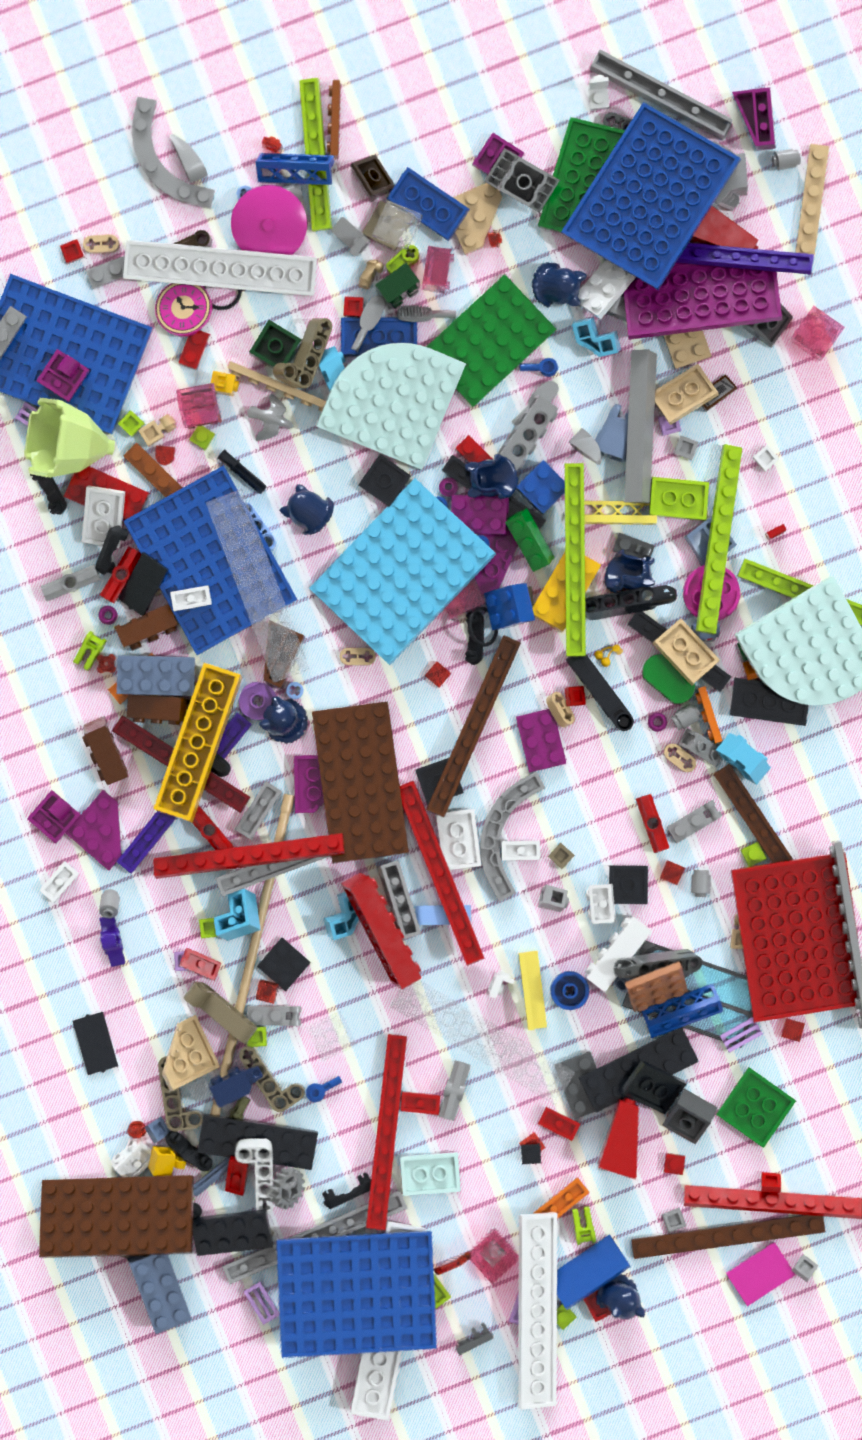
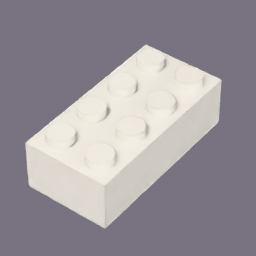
M634 916L624 919L620 925L622 927L620 932H614L608 940L610 945L606 949L603 947L597 954L599 959L596 963L593 964L591 962L585 970L587 973L585 977L604 992H606L617 977L614 974L615 962L619 959L632 958L652 932L651 929Z

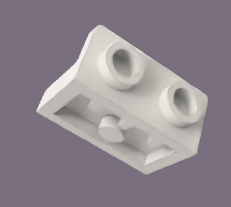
M613 884L588 886L589 889L586 890L587 901H590L588 918L592 921V924L616 922Z
M501 970L499 973L494 972L486 994L496 999L497 995L501 996L504 985L502 981L514 984L515 980L507 972Z
M136 1136L127 1143L126 1148L121 1153H117L114 1156L111 1164L114 1170L122 1177H138L148 1167L152 1149L139 1136Z

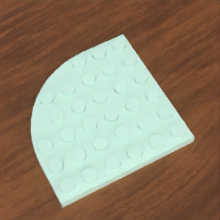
M390 343L372 348L352 360L339 374L330 390L316 427L422 470L466 363L433 349L412 343Z
M832 575L734 634L757 676L766 686L788 700L806 705H828L845 700L862 690V628L835 577Z

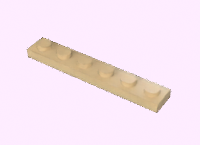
M811 143L809 146L795 253L814 254L815 256L829 146Z
M232 361L228 364L227 368L231 370L230 374L240 378L242 375L249 377V382L259 385V382L266 384V389L276 392L277 389L284 392L283 396L293 400L294 397L302 399V404L310 407L312 404L319 406V411L323 410L326 400Z

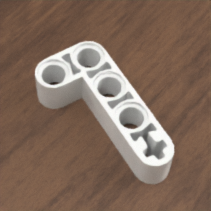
M242 1139L236 1144L235 1157L240 1163H255L256 1210L267 1209L269 1215L272 1213L274 1205L271 1202L273 1198L270 1197V1194L273 1192L270 1189L273 1186L272 1143L268 1139ZM246 1149L248 1152L242 1153L240 1150ZM261 1149H266V1150H268V1151L265 1152V1153H262V1152H260L259 1150H261ZM261 1167H267L268 1169H267V1170H261L260 1168H261ZM266 1184L269 1187L262 1188L261 1185ZM263 1198H266V1205L263 1204Z

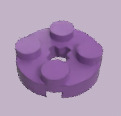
M252 682L241 691L239 707L242 713L250 719L263 720V713L271 705L272 698L276 696V693L265 683ZM255 696L263 698L261 706L253 704V701H255Z

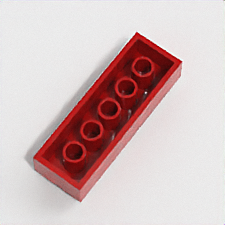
M360 872L340 883L391 983L400 989H404L422 978L419 973L421 968L416 961L413 962L411 958L413 953L410 947L404 944L402 940L404 935L394 924L396 922L395 917L391 911H387L385 907L387 902L382 894L379 895L377 891L379 887L375 879Z

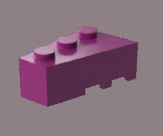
M770 87L733 91V97L757 151L776 149L772 92Z

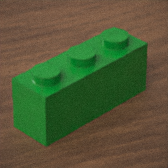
M525 508L511 515L505 523L532 571L535 572L549 565L555 557L529 510Z

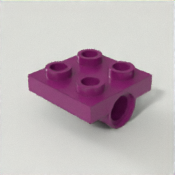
M493 132L472 163V166L488 175L504 148L523 158L525 152Z
M57 349L36 381L70 402L90 370Z
M51 790L29 815L27 820L57 844L81 814L54 790Z

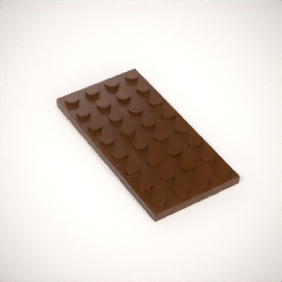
M388 701L312 711L328 835L342 833L344 836L345 854L331 856L332 864L408 854L409 850Z
M194 1176L42 1180L39 1258L192 1254Z

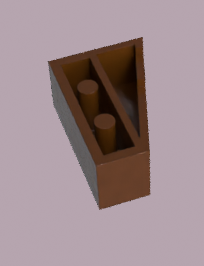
M103 716L84 724L85 736L82 739L85 746L90 747L92 751L90 757L93 764H98L100 770L97 772L101 781L105 780L108 786L127 778L128 771L114 742L113 734L110 733L106 724V717Z

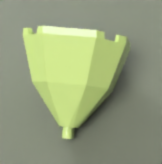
M40 398L38 400L39 409L32 411L29 415L24 450L25 459L30 460L32 467L28 468L29 474L51 478L76 473L103 458L106 454L113 455L115 441L108 439L89 415L61 400Z

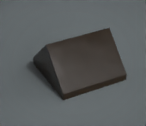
M377 155L353 162L350 165L353 175L370 202L391 191L395 186Z

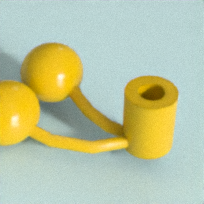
M616 644L613 647L603 648L601 651L597 650L594 656L598 660L601 659L602 666L608 667L611 663L609 656L612 651L620 655L623 650ZM608 648L612 649L608 656L603 658V651Z

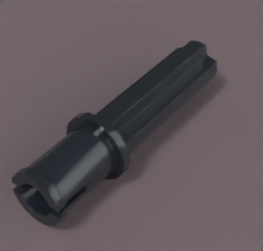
M226 449L217 457L218 460L230 468V472L236 473L259 494H262L267 488L266 484L243 466L239 459H235L228 453Z

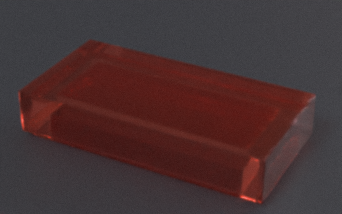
M469 1251L444 1261L434 1268V1272L436 1275H441L460 1267L471 1259L472 1256Z

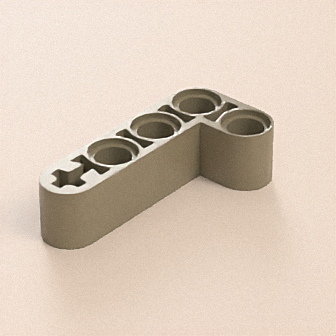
M312 318L309 321L293 364L277 363L274 366L273 375L277 380L294 388H308L311 386L332 332V322L328 318Z
M194 982L183 997L187 1003L193 1007L201 1008L244 1044L249 1041L258 1029L254 1023L203 982Z
M247 1045L240 1050L239 1058L246 1069L257 1065L263 1067V1077L255 1083L276 1112L285 1111L304 1097L305 1088L300 1083H293L283 1090L254 1047ZM244 1050H247L248 1052L252 1051L253 1054L251 1055V1058L253 1059V1061L256 1058L259 1061L255 1062L250 1067L248 1064H250L252 1061L248 1057L244 1058ZM272 1082L275 1085L274 1091H266L264 1088L265 1083ZM293 1087L300 1088L302 1091L301 1096L294 1097L291 1094V1089ZM277 1098H283L285 1100V1106L283 1108H279L275 1105V1100Z
M164 1056L158 1062L166 1125L171 1131L196 1129L202 1125L203 1113L199 1110L184 1111L181 1088L179 1087L170 1092L169 1088L166 1087L162 1075L163 1063L167 1059V1056ZM169 1098H175L178 1101L176 1108L168 1105ZM192 1114L199 1116L200 1122L198 1124L191 1123L190 1116ZM172 1117L180 1119L181 1124L179 1127H174L171 1124Z

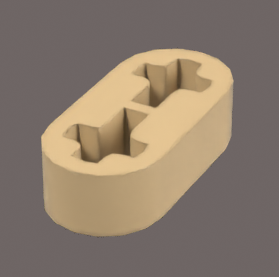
M112 234L91 235L84 239L83 247L89 254H105L116 252L120 247L118 238ZM109 239L116 242L112 246L113 248H109L108 245H103V243H109ZM91 240H93L95 244L100 243V245L94 246V249L92 250L89 246H87V244H90Z
M344 648L339 656L343 664L351 666L372 665L376 660V654L370 648ZM346 651H350V654L357 655V658H351L350 662H346L343 655H346ZM368 651L370 655H373V659L365 662V659L359 658V655H365Z
M554 692L546 698V703L558 725L566 728L573 724L575 716L571 708L566 707L564 696L560 692Z
M671 743L664 748V757L681 771L691 772L696 768L695 758L677 744ZM675 747L677 749L675 752L680 757H669L668 748L672 749ZM683 758L686 761L691 759L692 768L687 767L685 769L683 767L684 763L680 759Z

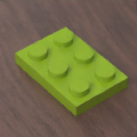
M652 477L649 515L706 521L709 482Z

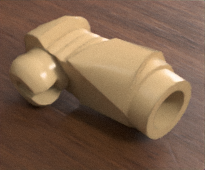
M378 260L367 261V266L359 277L358 286L363 289H369L376 272L381 273L383 271V263H379Z

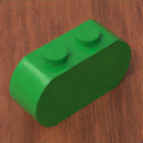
M662 654L653 655L644 663L642 668L643 679L672 704H682L693 696L695 683L691 686Z

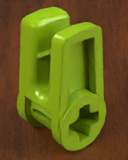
M414 245L405 246L386 264L388 272L391 274L405 263L409 267L417 263L420 257L419 250ZM407 252H414V258H407Z
M89 631L73 663L80 664L84 660L86 652L90 649L91 654L86 659L87 661L83 667L89 671L105 647L107 640L104 638L100 639L94 635V632Z
M589 1206L584 1207L583 1215H585L586 1227L584 1228L580 1224L581 1218L579 1217L578 1209H572L577 1246L589 1241L595 1243L596 1236Z

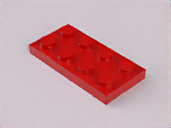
M90 466L73 474L64 494L65 498L85 506L86 487L88 485L126 491L123 521L142 511L149 496V492Z

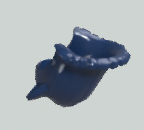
M550 262L543 263L536 269V272L533 274L532 288L534 297L539 303H542L547 308L551 307L552 303L556 305L567 303L571 306H580L581 302L578 298L580 284L587 278V274L581 271H572L568 268H560L559 264Z
M495 454L494 460L486 459L479 463L469 462L465 464V468L470 472L471 488L467 493L469 497H492L498 495L499 499L510 498L514 494L518 485L517 471L514 464L507 457Z
M297 484L295 488L296 493L289 498L287 506L281 507L279 511L283 516L290 518L295 525L304 529L302 534H316L326 526V523L332 517L334 503L331 498L326 497V500H323L318 494L308 491L303 485Z
M621 549L610 560L604 576L606 588L610 592H616L622 588L631 590L655 585L650 568L655 559L652 557L640 559L633 555H626L624 550Z
M274 696L271 705L265 709L263 713L264 719L259 725L263 730L268 731L269 737L276 742L293 743L304 735V730H307V712L303 706H300L293 699L283 701L281 697Z
M620 1274L598 1289L596 1295L597 1305L600 1308H607L614 1318L629 1320L635 1315L641 1318L645 1317V1309L641 1305V1298L636 1288L637 1285L626 1275Z

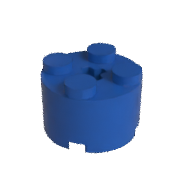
M564 971L552 980L550 994L555 1004L560 1008L575 1010L582 1007L588 1000L589 985L581 974L575 971ZM566 986H574L573 995H571L570 993L568 995L565 994Z

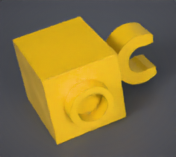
M213 371L209 388L210 392L233 396L239 387L236 375Z
M152 1147L148 1168L153 1176H172L173 1167L185 1169L186 1161H183L180 1156H176L171 1147Z

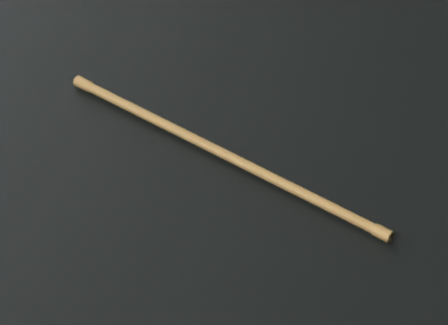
M283 795L274 842L284 841L295 799L293 795ZM275 877L265 880L258 907L261 930L252 933L235 1008L242 1014L246 1005ZM230 1033L219 1075L221 1077L227 1075V1071L231 1069L237 1039ZM213 1099L210 1114L220 1116L221 1108H218Z

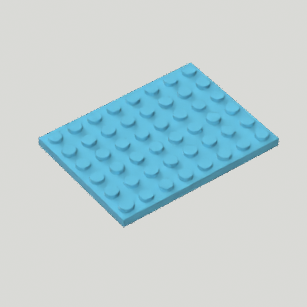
M414 478L394 499L392 504L380 513L309 589L384 661L391 665L492 560L496 553Z

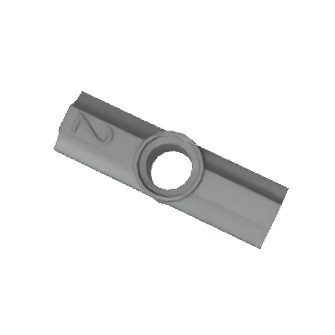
M93 564L42 585L41 589L48 602L100 580V577ZM69 578L75 579V585L72 588H67L66 581Z
M454 1061L450 1078L447 1080L444 1090V1099L439 1111V1117L455 1120L459 1103L462 1101L465 1092V1083L469 1074L470 1064Z

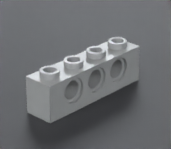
M536 394L497 454L507 457L514 464L516 471H520L526 463L524 460L526 456L532 454L535 450V443L538 438L541 439L545 435L548 423H552L557 417L558 413L556 411L558 408ZM540 413L542 415V421L536 424L534 421V417L536 414ZM527 429H530L532 435L529 439L525 440L523 434ZM519 445L521 447V452L519 455L515 456L513 454V448Z
M399 860L378 866L377 869L387 902L396 920L394 922L396 928L402 931L404 939L420 935V927Z

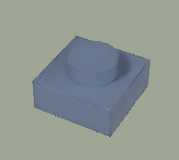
M162 1117L157 1118L144 1127L154 1144L171 1132Z

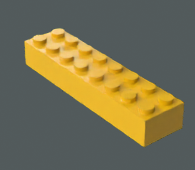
M207 663L203 664L158 793L154 810L193 823L243 678L240 674Z

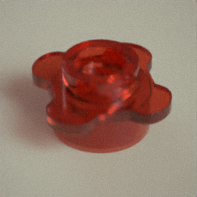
M113 654L109 656L98 655L97 661L99 666L97 671L99 673H114L116 671L114 662L116 657Z

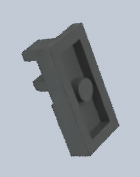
M619 532L612 551L617 553L623 549L626 555H633L642 559L644 557H651L655 546Z
M484 1322L481 1323L483 1328L482 1334L472 1327L471 1331L474 1338L469 1339L465 1337L458 1341L456 1350L459 1356L494 1339L493 1333H490Z

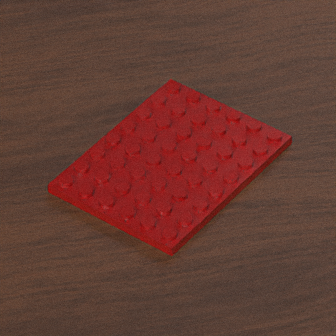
M844 852V858H845V864H846V870H847V876H848V882H849V888H850V894H851V900H852V893H851L850 879H849V873H848L846 852ZM830 854L731 870L754 1023L855 1006L854 999L857 998V993L853 991L851 983L854 975L853 972H850L848 960H851V957L845 947V941H848L847 934H844L842 929L844 916L839 911L841 898L836 893L835 885L838 884V880L833 874L832 865H835L834 857L831 858Z

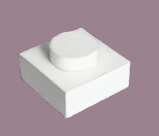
M768 444L752 457L764 472L780 459Z

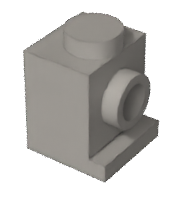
M546 884L541 889L538 907L561 912L564 908H567L569 903V897H567L568 890Z

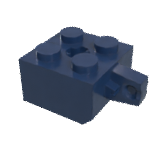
M236 1066L227 1071L228 1074L223 1077L217 1075L211 1078L208 1087L218 1108L250 1094L251 1085L263 1077L260 1068L255 1066L244 1070L243 1067L238 1068Z

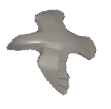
M273 394L269 396L271 406L268 410H261L255 406L247 410L249 418L259 419L264 422V428L256 435V441L277 436L279 427L287 429L294 427L290 420L283 417V414L286 412L285 405Z

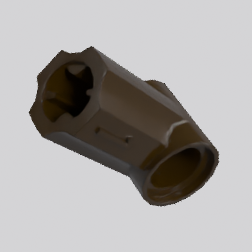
M198 230L194 235L173 244L211 247L213 241L208 232ZM201 236H207L205 244L198 243Z

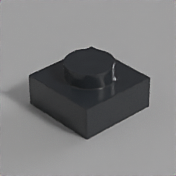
M540 1143L521 1144L522 1165L541 1163Z

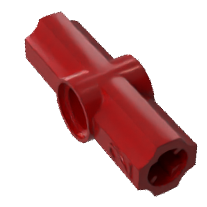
M128 546L117 567L113 569L110 579L100 594L101 597L115 604L141 556L139 551ZM121 570L126 571L127 574L123 580L117 579V573Z
M652 794L636 798L635 800L653 853L669 849L670 847ZM650 818H655L658 822L655 829H650L647 825Z
M198 805L193 825L199 830L201 835L215 850L233 848L234 845ZM212 825L215 829L214 834H205L204 827Z

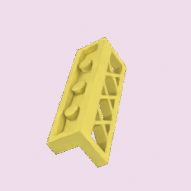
M584 501V505H592L597 510L593 515L584 514L585 524H657V515H642L639 512L643 506H649L646 503ZM606 505H611L616 512L612 515H604L601 510ZM624 506H630L635 512L632 515H623L620 510Z
M538 951L518 953L528 1031L546 1028L547 1021Z

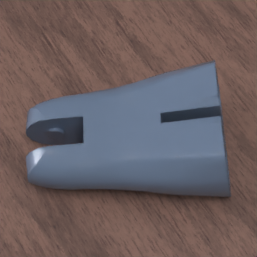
M615 404L610 410L595 441L600 448L601 456L606 457L609 454L610 459L625 462L629 409L625 414V419L619 418L618 415L622 405Z

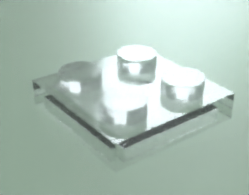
M387 201L372 236L408 251L423 215Z
M341 1010L306 1026L322 1062L357 1046Z

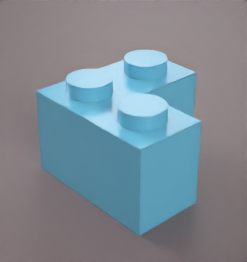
M246 889L228 894L230 912L214 917L216 936L229 941L260 931L256 895Z

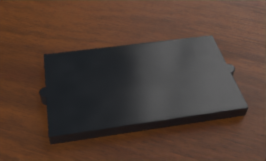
M143 552L118 599L129 606L130 610L133 609L141 616L145 615L169 569L159 563L158 559H154Z
M104 1013L87 1014L86 1017L73 1020L87 1074L104 1073L108 1069L118 1067V1061Z

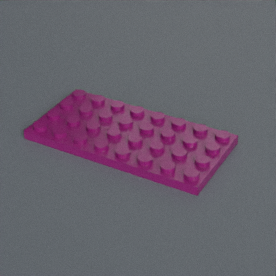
M676 262L659 290L635 278L624 291L629 340L782 320L777 272Z

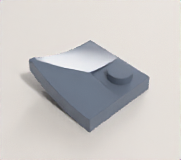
M712 516L684 537L701 566L705 565ZM731 536L728 551L737 545Z

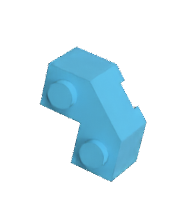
M594 316L576 320L572 324L576 343L586 347L598 357L615 354L621 350L617 331L598 335Z
M335 346L324 350L319 363V369L325 379L329 392L339 374L345 369L343 363L346 362L342 351L338 353Z
M729 733L716 749L724 761L736 767L743 778L756 785L771 769L767 763V757L753 749L741 735L736 736Z
M345 892L337 894L341 913L323 918L327 935L332 940L352 935L359 921Z

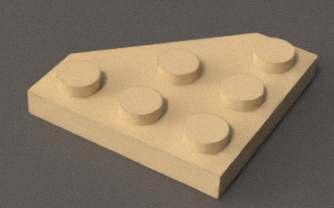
M488 183L453 197L470 209L455 232L465 255L483 248L502 199L500 191Z
M196 1015L177 1023L162 1072L170 1092L220 1067Z

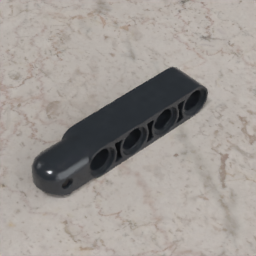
M662 585L588 597L585 599V616L589 620H598L652 610L657 606L676 601L677 590L671 586ZM648 596L653 597L651 600H644ZM634 600L631 604H626V601ZM615 603L613 607H607L608 604ZM590 607H596L593 611H588Z
M587 654L586 656L567 657L565 660L615 727L620 731L630 730L634 724L632 715Z

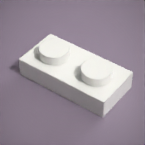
M209 586L170 592L173 611L212 605Z
M501 841L502 860H540V841Z
M64 861L39 891L55 903L80 873Z

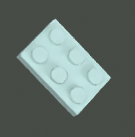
M458 1152L400 1157L403 1196L461 1192Z

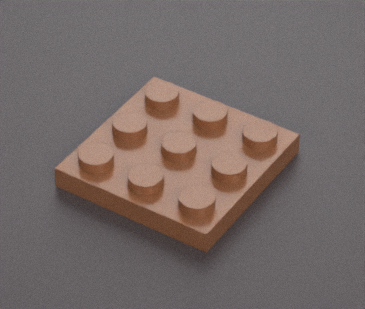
M680 962L625 982L634 1012L644 1011L651 1005L662 1004L667 999L680 997L688 991Z

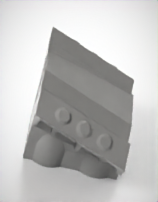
M713 141L714 143H716L717 145L721 146L722 148H724V149L728 150L729 152L735 154V153L732 152L729 148H727V147H725V146H723V145H721V144H719V143ZM745 153L735 154L741 158V161L715 200L716 204L731 211L740 203L739 196L747 195L748 191Z
M504 148L484 182L540 213L560 180Z

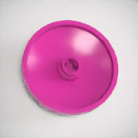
M262 185L247 191L236 203L231 216L233 238L241 250L293 255L302 245L307 232V215L301 201L291 191L276 185Z

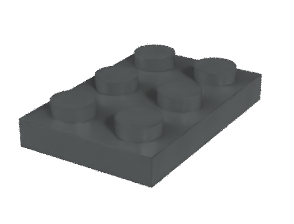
M591 1051L554 1064L574 1119L595 1112L579 1080V1077L597 1069Z

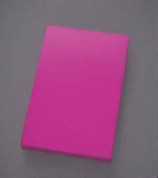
M772 1242L726 1272L747 1306L796 1275L791 1271V1266L775 1242Z

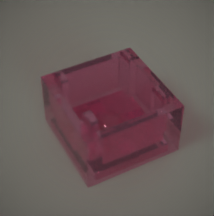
M428 246L422 290L445 294L446 289H450V282L447 281L450 262L454 263V254H451V249Z
M813 305L790 338V341L821 362L845 327Z
M214 383L176 390L179 411L185 429H193L197 426L208 424L215 425L222 422Z
M474 578L446 606L445 609L451 621L471 612L477 607L486 605Z
M495 1227L466 1252V1256L491 1284L519 1261V1253Z

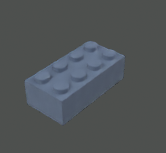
M117 656V694L192 696L194 693L195 657Z
M138 1255L127 1258L155 1334L192 1320L168 1255Z

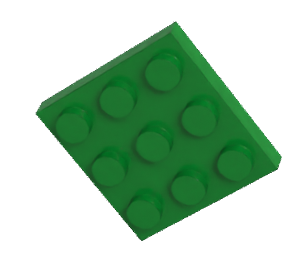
M748 1067L716 1112V1115L764 1148L797 1100Z

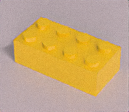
M565 552L532 608L535 618L562 633L566 628ZM585 556V593L601 564Z

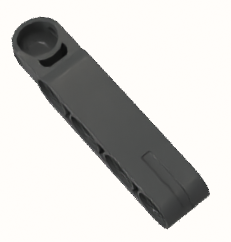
M689 949L635 955L632 958L617 960L614 964V974L619 978L640 977L680 962L683 974L692 973L702 967V959Z

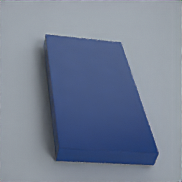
M409 167L405 169L386 198L447 241H450L470 210Z
M341 317V351L344 356H359L372 348L390 343L417 344V322L401 321L397 317H381L377 325L367 332L359 351L356 352L351 348L361 329V317Z
M610 1234L557 1269V1296L566 1310L631 1267Z

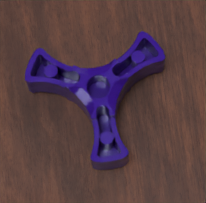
M115 917L99 918L102 929L100 941L105 955L108 954L111 967L126 964L120 931L116 925Z

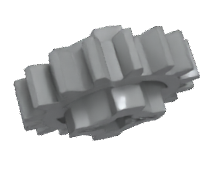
M287 1167V1169L282 1168L281 1174L278 1172L276 1174L277 1179L272 1180L273 1186L270 1189L273 1192L270 1194V1197L273 1198L271 1202L276 1207L288 1210V1207L293 1208L294 1203L298 1204V1197L303 1196L301 1193L305 1187L302 1184L305 1183V1180L302 1179L304 1174L300 1173V1170Z

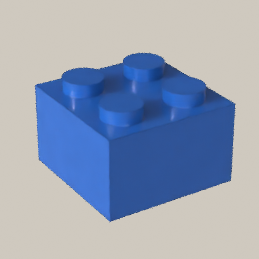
M543 460L517 485L516 490L543 516L565 495V481Z
M527 583L509 585L484 593L492 631L514 627L535 620Z

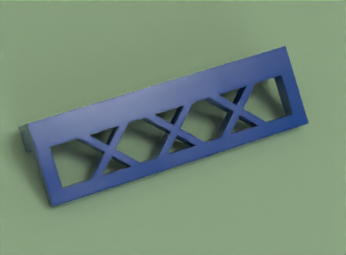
M260 153L255 161L258 182L332 184L331 168L335 163L334 155ZM262 169H269L273 174L271 176H263ZM286 169L291 175L284 177L279 171ZM305 170L309 176L302 178L297 172ZM317 171H326L327 179L320 178L315 173Z
M712 983L685 993L680 997L669 999L662 1004L650 1006L641 1012L651 1038L724 1011L721 1000ZM712 991L714 995L713 997L708 999L702 998L704 993ZM688 999L695 1000L692 1005L684 1004ZM669 1006L677 1007L673 1012L666 1011ZM653 1012L659 1013L657 1018L651 1020L647 1016Z

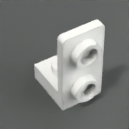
M597 75L589 79L590 111L609 109L608 77Z

